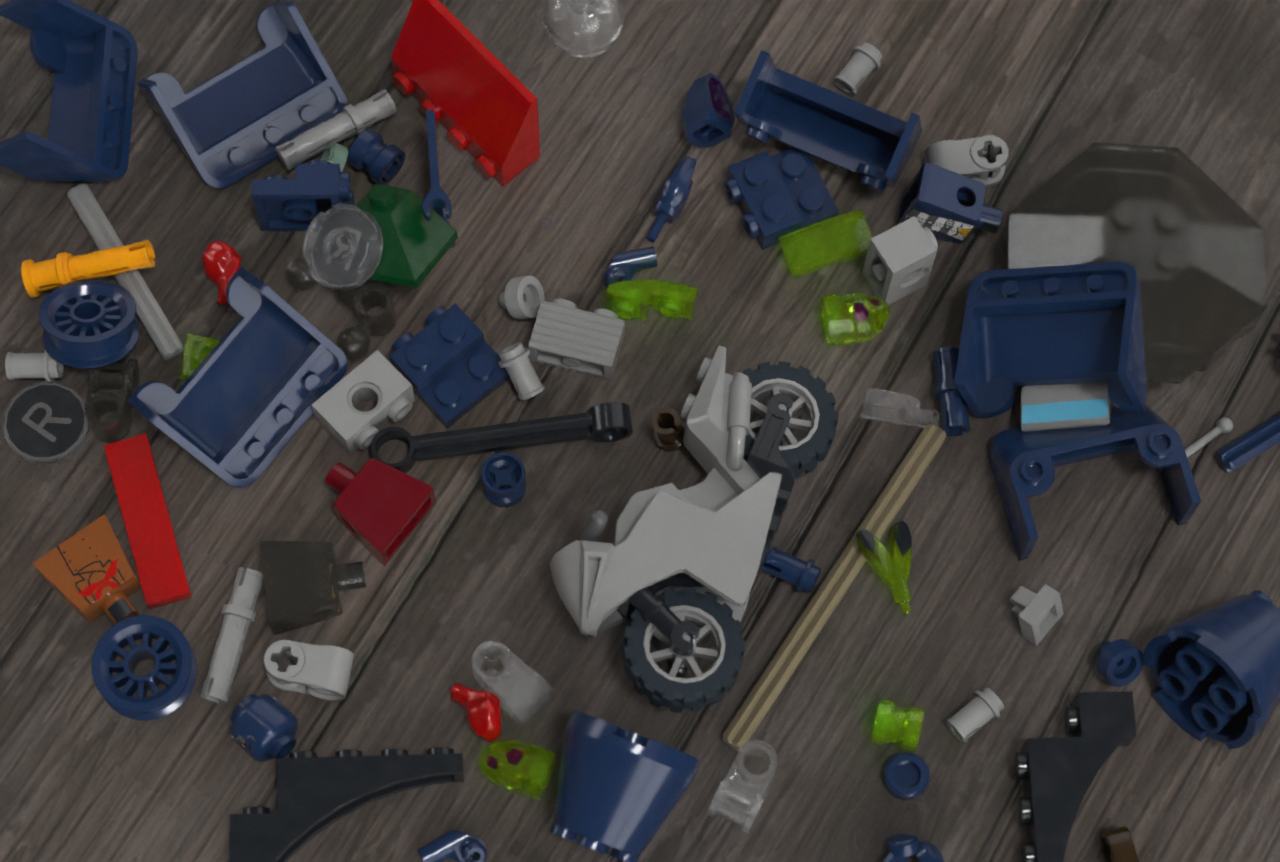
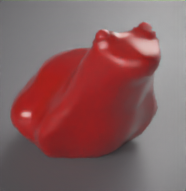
M213 241L207 246L202 254V264L206 276L217 285V302L229 305L226 299V287L229 280L241 267L242 257L231 245L223 241Z
M456 682L450 688L452 693L450 699L466 709L467 720L471 729L487 742L498 739L501 736L500 699L488 691L474 690L464 686L462 683Z

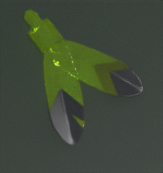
M900 521L893 527L890 536L889 553L874 534L863 529L858 531L856 535L857 542L862 554L888 586H891L895 604L901 605L904 614H910L909 600H912L907 581L911 565L912 537L907 524L904 521Z

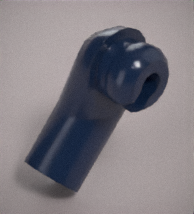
M654 246L615 254L604 272L603 282L605 287L612 292L624 291L629 286L636 271L657 267Z

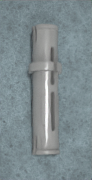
M383 89L354 106L348 104L342 108L343 112L335 115V117L318 124L290 141L276 146L275 151L283 166H285L287 171H290L296 167V164H300L322 153L329 143H340L354 135L359 136L373 124L396 114L397 108L389 93Z
M243 567L237 569L228 604H223L221 615L224 618L221 630L215 644L202 691L199 695L205 700L219 703L220 700L222 704L228 703L232 682L238 668L250 624H255L257 613H254L265 579V575L259 571L250 568L244 569Z

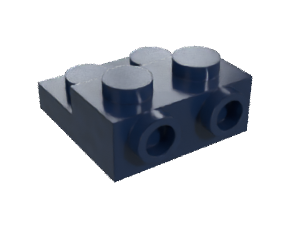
M793 147L769 156L768 152L765 151L728 167V176L724 180L726 193L733 204L739 203L744 213L742 215V222L745 231L751 239L756 237L762 250L838 219L839 211L808 153Z
M313 160L308 162V164H296L295 179H288L278 175L268 176L264 179H252L251 195L262 231H319L323 222L334 213L345 209H354V192L351 190L350 172H341L339 164H332L326 160Z
M456 303L448 310L443 306L433 310L425 319L424 324L426 327L415 336L408 332L399 337L391 348L394 353L389 356L391 364L412 384L414 394L446 429L510 379L505 367L500 368L498 362L501 359L484 340L483 332Z

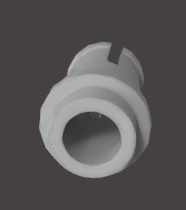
M869 43L855 46L852 50L853 57L833 79L834 85L848 96H854L872 71H878L881 67L880 60L882 59V54Z
M517 342L498 353L501 359L498 364L500 368L505 367L519 399L526 400L542 392L545 387L541 383L528 357L531 354L530 349L524 348L521 342Z
M46 350L44 353L8 352L5 359V371L9 380L45 378L46 382H54L55 378H62L64 365L51 358Z
M985 688L983 691L976 690L973 693L974 699L945 721L951 733L963 744L991 719L998 720L1001 717L999 712L1004 709V704L990 688Z

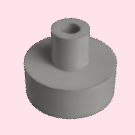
M521 276L509 280L505 292L500 294L499 300L501 306L507 308L513 318L522 320L537 317L540 303L542 300L545 301L542 285L537 278Z

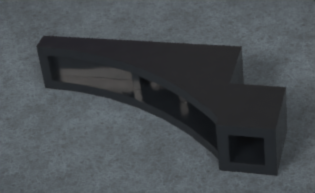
M1132 691L1077 693L1070 704L1071 707L1065 708L1066 733L1073 734V737L1027 738L1021 747V752L1015 753V776L1017 780H1023L1024 797H1019L1018 816L1020 825H1027L1028 843L1022 844V862H1064L1072 824L1083 797L1096 774L1118 747L1128 746L1137 736Z
M448 747L427 749V754L409 755L408 750L400 748L382 750L381 756H363V752L359 750H340L335 752V757H317V753L312 751L291 752L290 758H278L277 813H270L271 809L267 807L254 806L243 808V814H230L229 862H287L317 834L342 817L371 802L402 791L428 785L465 782L462 753L454 754V749Z

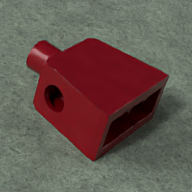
M372 458L366 462L357 474L341 462H338L329 471L325 479V484L340 494L333 504L337 519L384 566H386L436 503L433 487Z

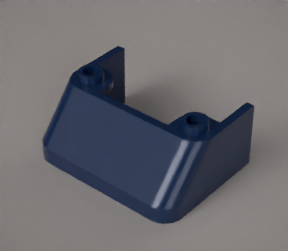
M11 0L1 5L0 16L31 30V53L42 67L54 72L48 140L25 131L0 142V165L36 181L108 182L123 176L127 171L138 54L137 44L132 34L126 28L71 0Z
M763 50L759 54L734 112L738 121L747 127L744 132L745 135L766 144L769 138H772L862 176L861 184L880 192L884 191L885 186L895 187L922 133L920 115L911 113L908 122L900 120L776 68L770 54Z
M1146 405L1145 410L1124 411L1117 407H1111L1110 424L1103 426L1024 432L1021 427L997 434L989 448L988 458L1019 561L1029 557L1038 539L1027 498L1042 495L1049 490L1055 478L1054 467L1137 450L1139 457L1145 464L1153 468H1162L1161 475L1177 525L1186 524L1201 503V499L1179 434Z

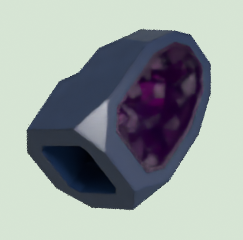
M709 73L694 80L693 85L687 92L686 107L682 111V124L688 142L698 148L714 147L731 136L735 120L732 103L725 86L718 77Z

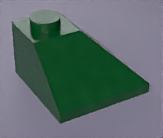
M375 184L354 208L362 210L371 216L380 230L382 246L379 261L372 274L366 279L417 288L457 240V231L433 209L430 210L431 220L427 221L423 212L424 201L409 189Z

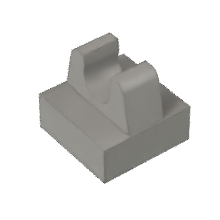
M1046 584L1037 594L1020 586L1009 599L1015 605L1012 612L1019 619L1022 637L1036 646L1064 614L1060 593Z

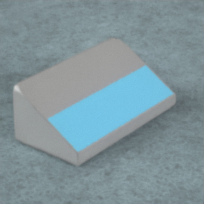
M1108 382L1029 385L1022 387L1021 429L1024 432L1110 424L1111 400L1108 396Z

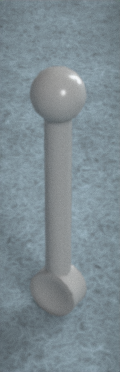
M1226 417L1220 418L1214 429L1184 449L1187 458L1218 435L1230 433L1233 429L1232 421Z

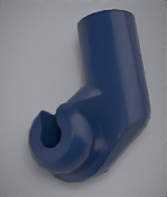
M451 830L417 850L423 862H443L446 859L456 862H485L487 858L486 844L480 838L459 830Z

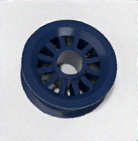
M104 280L76 281L51 292L44 299L39 309V320L44 329L43 345L48 355L63 365L75 368L102 367L115 363L127 356L134 349L139 339V328L134 319L136 304L133 296L122 286Z
M139 615L116 623L100 638L92 657V676L98 691L113 710L130 719L148 721L171 714L188 699L195 685L197 664L187 639L174 624L160 617ZM142 639V646H137L135 641ZM152 639H157L155 644L152 646ZM128 644H130L131 650L129 652L124 650V648ZM168 645L171 647L170 649L164 651ZM117 656H118V657H120L121 659H123L124 661H115V660H116V658H117ZM177 659V663H169ZM141 661H155V667L151 673L146 676L134 675L135 667ZM165 674L174 675V677L170 679ZM163 684L166 688L160 692L157 686ZM125 685L121 691L117 689ZM136 690H137V698L132 697V695L135 693ZM147 690H152L154 696L147 697Z

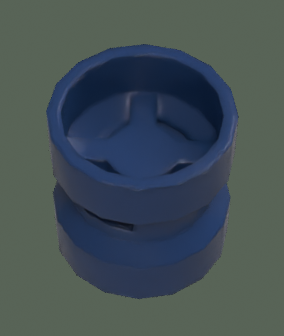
M369 128L363 131L351 145L348 151L347 162L358 170L366 169L369 172L370 179L377 184L387 185L400 171L406 154L393 144L387 145L383 143V136Z
M506 452L496 453L490 456L482 466L481 477L485 497L491 504L497 507L508 508L514 506L522 500L526 493L525 468L523 462L517 456Z

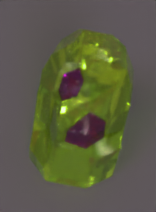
M861 292L843 295L831 294L820 298V320L828 346H842L870 341L882 332L890 316L887 302L876 296L864 295Z
M514 739L500 740L483 749L478 764L483 774L500 788L525 798L540 801L556 763V753Z

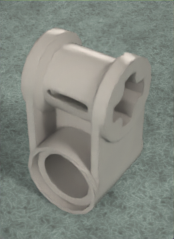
M994 135L956 141L943 140L931 144L924 151L926 162L982 182L986 187L997 185L1002 180L1005 174V164L1009 156V149L1006 143Z
M279 640L267 648L264 655V666L270 684L278 690L307 694L324 700L341 701L346 698L354 654L347 649L332 645H313L290 640ZM285 659L292 660L293 665H289L286 672L279 671L278 666H283Z

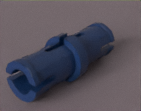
M942 347L940 351L935 350L933 352L937 375V385L934 388L935 399L939 400L942 429L946 432L947 436L964 435L963 432L968 433L971 430L967 414V403L955 385L959 349L956 347Z

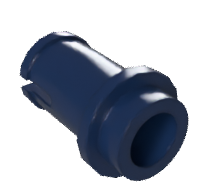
M775 546L770 549L765 559L767 564H764L762 567L763 573H768L797 586L796 591L800 593L803 589L811 593L821 572V568L814 565V560L810 559L809 562H806L779 550Z

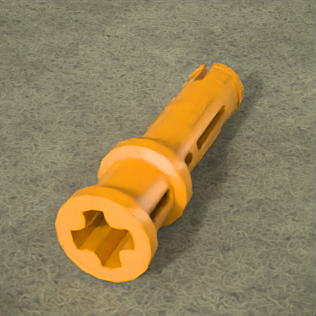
M149 240L73 256L71 253L62 252L58 253L56 258L34 262L32 259L24 260L21 266V275L28 295L31 298L40 297L43 291L57 289L72 282L154 267L155 252Z

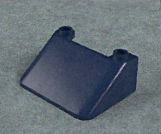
M278 0L259 13L256 29L265 47L185 93L181 85L173 76L162 72L150 74L137 82L147 101L202 180L210 186L224 188L232 185L277 158L276 146L290 141L303 132L335 117V115L343 112L342 108L347 105L345 93L292 1Z
M1117 261L991 270L979 274L972 280L967 294L955 385L975 418L994 417L1007 412L1014 402L1015 386L1108 382V396L1113 405L1118 409L1124 411L1145 410L1147 385L1140 281L1135 268L1131 264Z
M242 267L233 275L226 287L227 302L241 317L176 392L164 382L148 381L142 384L127 400L152 424L229 485L238 488L249 486L260 477L312 415V404L343 378L347 370L346 355L336 344L269 286Z

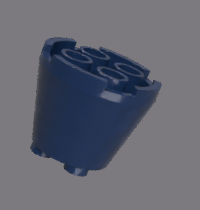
M1254 590L1249 595H1239L1169 626L1147 645L1144 652L1143 665L1150 668L1157 689L1152 694L1165 713L1180 728L1199 741H1202L1207 736L1213 740L1225 743L1228 749H1236L1246 745L1265 725L1280 697V609L1273 605L1270 597L1264 592Z
M573 710L565 727L555 810L550 832L574 842L578 834H580L577 844L608 854L610 847H613L610 856L624 862H638L642 852L694 780L698 771L699 760L655 740L645 738L609 722Z

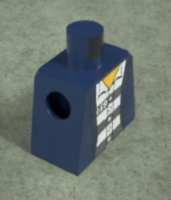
M925 162L902 194L897 225L915 216L923 228L928 227L932 231L936 240L959 244L964 243L975 228L996 233L1002 220L1003 210L983 204L986 186L982 182Z

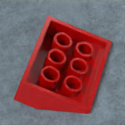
M413 0L391 56L394 74L392 75V80L404 95L408 96L411 94L419 102V107L425 117L426 110L434 109L436 122L438 121L447 130L446 134L451 143L460 151L466 149L475 158L474 163L478 170L488 179L493 177L504 187L540 157L538 98L439 0Z

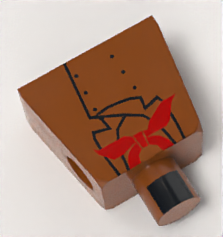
M104 514L33 562V565L44 581L87 622H93L103 614H106L112 624L115 625L126 618L138 616V611L128 597L137 592L141 585L115 531Z

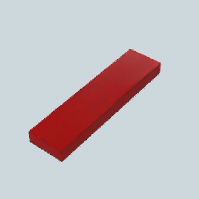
M147 434L104 445L148 609H154L192 597Z

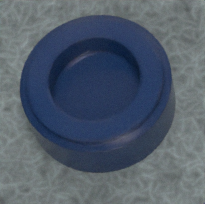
M908 752L892 757L883 773V782L886 790L893 797L906 801L916 799L922 795L930 780V771L926 762L920 756Z

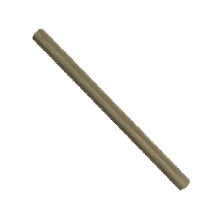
M932 423L925 426L723 733L722 741L727 746L736 751L744 749L867 561V558L864 557L859 548L857 532L862 529L874 534V542L876 545L878 544L944 443L947 434L942 428Z

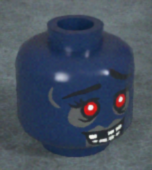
M253 694L246 697L235 707L231 714L230 721L232 725L230 731L232 739L256 761L264 762L274 757L277 760L278 758H284L293 750L297 743V740L294 738L298 729L297 718L276 697L270 694L260 696Z

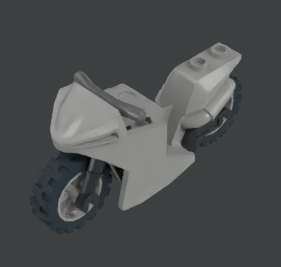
M720 345L716 350L713 360L707 357L704 358L696 378V382L702 384L697 396L689 393L680 418L687 420L683 443L708 473L706 479L695 486L678 490L673 483L636 492L632 495L617 520L613 543L598 542L607 524L608 517L602 510L593 511L579 540L566 545L555 553L549 563L557 592L581 634L597 637L601 631L629 621L625 629L621 652L625 675L627 679L631 678L634 683V690L641 697L645 694L650 698V704L661 708V705L670 707V712L682 713L683 709L690 708L692 712L704 710L705 705L718 703L723 699L724 694L727 691L730 692L743 664L746 646L745 640L742 639L743 629L740 622L745 613L749 596L765 563L770 546L787 508L788 499L794 486V479L799 478L800 473L804 471L806 474L812 472L817 467L818 462H823L826 458L837 431L836 427L839 418L838 411L834 409L836 401L832 392L827 393L825 389L826 383L819 376L815 379L809 375V369L799 366V369L790 367L791 363L779 361L778 365H770V362L758 364L757 369L753 371L751 368H748L742 373L735 372L732 376L725 373L727 348ZM772 397L768 407L758 402V400ZM802 408L807 414L809 421L791 418V416ZM750 411H755L764 419L750 422ZM789 428L809 432L804 439L797 442ZM782 438H784V440L786 441V443H787L788 445L782 446V443H783V439H782ZM709 634L715 642L716 650L696 647V644ZM650 644L657 650L656 652L650 653ZM693 657L715 660V662L703 674ZM664 660L665 669L669 674L661 670L655 662ZM687 666L694 676L693 678L687 679L679 678L684 677L686 675Z

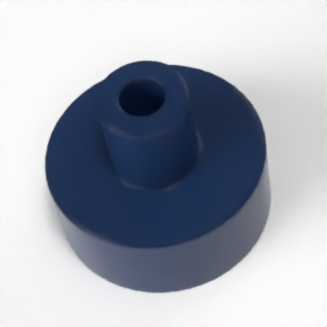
M1129 640L1106 641L1098 648L1097 671L1112 686H1125L1140 674L1143 668L1144 655Z

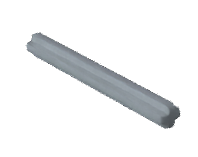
M82 183L71 188L67 192L69 201L98 250L123 246L88 185ZM138 269L115 274L114 277L119 285L133 296L136 304V314L162 358L171 360L175 356L180 355L183 352L182 343Z

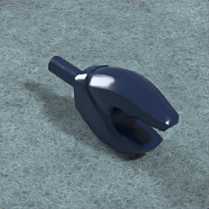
M686 157L665 182L660 197L654 206L656 219L646 236L648 241L655 243L666 222L673 223L685 207L693 184L691 178L697 163L694 158Z

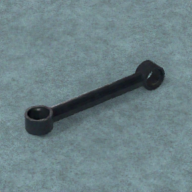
M609 402L593 406L586 413L411 436L409 432L400 427H387L380 430L374 436L371 442V453L373 459L383 462L403 473H407L413 468L416 461L587 438L596 442H614L631 436L633 428L629 405L621 402ZM390 440H402L409 446L408 455L398 463H386L378 456L382 445Z

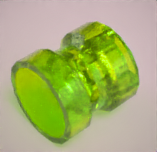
M880 698L870 742L882 745L888 742H896L901 749L915 752L921 733L925 709L914 705L904 709L896 706L892 700Z

